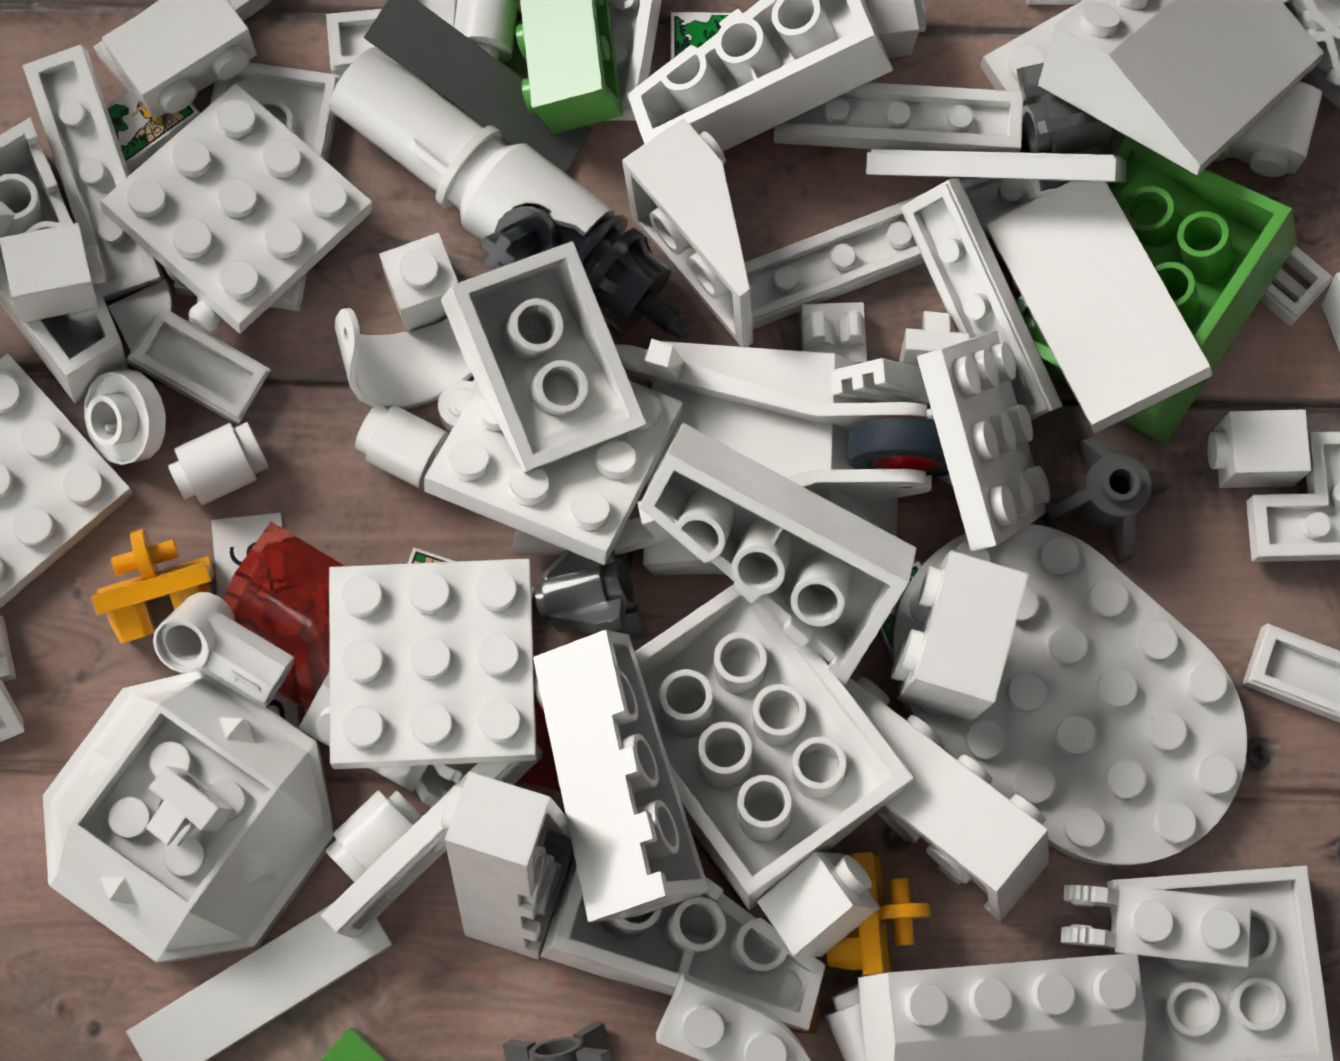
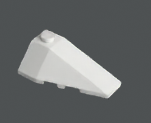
M574 857L560 891L540 957L601 977L672 996L682 973L761 1006L776 1016L787 1027L802 1031L809 1030L825 964L814 956H793L771 924L763 918L754 917L723 894L724 890L705 877L710 891L637 917L588 922Z

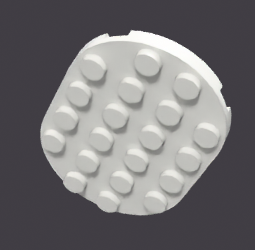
M1029 524L998 545L975 551L970 550L965 533L936 551L912 578L898 605L891 637L893 664L901 641H907L911 629L919 631L923 627L928 607L918 605V597L928 567L939 568L940 563L950 551L1022 571L1029 575L995 703L972 722L902 702L908 715H914L927 723L941 738L938 746L958 760L962 754H965L978 762L993 778L989 785L1010 800L1014 794H1017L1034 805L1046 819L1042 825L1048 829V845L1072 858L1105 866L1146 864L1179 853L1205 836L1219 822L1233 801L1243 776L1247 752V729L1239 695L1224 666L1213 652L1103 555L1078 538L1060 530ZM894 680L898 692L901 681Z

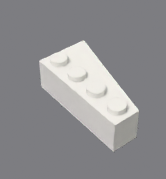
M760 0L743 14L739 9L735 10L719 23L722 28L715 36L699 48L690 45L629 92L627 97L644 144L684 117L698 134L704 131L709 133L718 143L721 150L725 151L893 71V68L864 0Z

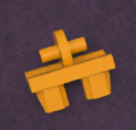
M145 529L130 532L133 551L111 557V563L116 576L138 569L141 576L98 588L97 594L91 596L96 615L107 614L109 623L120 643H126L153 634L156 628L147 600L169 594L175 610L189 596L195 593L209 592L212 594L209 582L212 581L215 571L210 555L159 570L158 563L179 557L175 540L171 539L151 545Z
M873 852L852 854L853 859L863 867L871 880L872 886L868 891L880 908L859 925V929H854L827 952L828 967L863 970V975L865 976L889 973L892 970L887 921H893L895 946L915 945L912 920L931 917L930 903H911L909 878L889 880L891 905H886L881 856H874Z

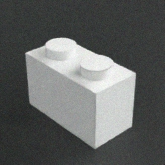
M161 0L102 37L114 65L153 120L166 112L175 113L186 108L193 102L199 91L218 79L228 80L235 77L246 68L249 60L257 55L247 26L228 0Z

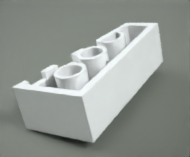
M30 117L0 135V200L16 214L4 237L73 224ZM0 245V304L75 404L86 397L89 386L99 375L128 369L120 337L98 284H94L99 308L20 323L11 297Z
M682 423L639 505V508L704 564L711 561L734 581L732 588L748 602L753 604L757 601L784 624L783 632L802 648L808 645L816 653H819L829 663L827 670L837 676L844 684L847 683L910 581L916 547L685 423Z
M603 630L533 657L537 677L534 679L535 693L545 712L588 922L637 917L709 892L710 890L629 634Z
M860 676L856 682L851 678L848 679L846 684L841 682L914 777L912 783L876 811V813L888 824V827L906 842L916 843L920 837L929 844L926 852L939 865L937 869L957 886L961 882L967 884L971 880L988 895V900L983 905V908L1001 922L1049 864L1048 829L1042 825L1046 821L1044 815L1023 797L1014 794L1009 800L989 785L993 780L992 776L971 757L962 754L957 760L938 746V743L941 741L940 736L923 720L914 715H910L905 720L887 706L890 702L889 697L869 679Z
M468 771L463 788L453 786L441 817V826L448 828L445 844L464 934L467 937L539 960L560 891L574 856L567 818L549 796Z

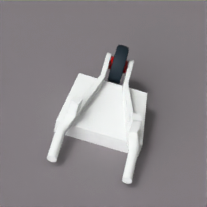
M651 339L648 350L626 344L615 345L626 374L652 381V390L683 402L681 416L647 481V489L682 423L689 425L896 537L898 497L931 491L932 478L950 475L935 420H933L932 410L927 409V405L920 403H866L832 395L830 373L834 372L835 369L857 364L835 353L666 342ZM639 508L640 517L627 520L613 548L616 555L644 548L643 566L653 575L725 574L711 561L704 564L641 508ZM516 530L514 533L513 545L516 555H561L566 550L520 530Z

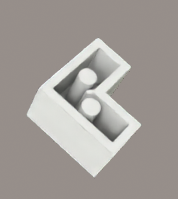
M950 551L940 563L939 568L929 566L918 597V605L928 607L923 627L919 631L911 629L907 641H901L891 672V679L901 681L896 700L972 722L993 705L996 700L1029 574L954 551Z

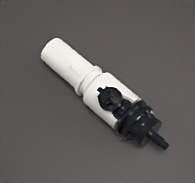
M372 47L364 51L343 73L330 98L329 108L331 112L436 191L435 198L437 203L444 208L454 205L460 209L463 229L481 242L480 247L489 253L484 261V264L489 269L495 270L573 241L604 320L608 325L620 334H625L644 315L662 330L672 333L679 340H684L693 329L692 323L682 317L679 310L659 296L668 281L671 268L652 255L647 237L634 227L625 232L628 219L624 215L615 216L614 210L526 143L505 145L501 142L502 134L495 126L483 128L378 48Z

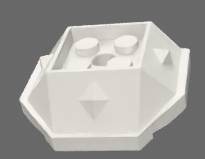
M201 670L123 688L43 794L48 885L157 963H167L259 947L326 854L325 850L336 840L332 835L335 832L332 812L330 811L319 744L268 707L262 708ZM165 766L185 769L235 809L219 831L200 830L196 826L179 846H176L174 843L167 846L146 829L148 823L164 801L148 787Z

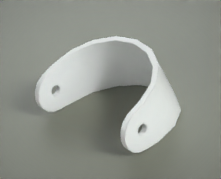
M351 308L341 309L336 316L335 331L350 388L360 402L372 407L380 404L388 409L396 405L407 410L435 402L439 399L443 389L449 384L460 380L467 381L473 376L463 357L448 318L412 331L389 335L360 334L357 317Z

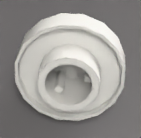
M130 369L101 374L91 383L85 398L84 419L88 435L97 451L108 461L120 465L150 459L160 449L165 435L166 421L162 399L153 383L141 372Z

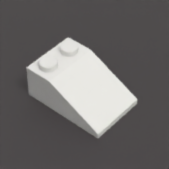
M682 117L622 159L631 217L741 347H748L754 343L750 287L723 167L726 159L720 146L709 133L704 131L698 134L686 119Z
M573 241L451 285L442 297V305L463 357L524 473L646 425Z

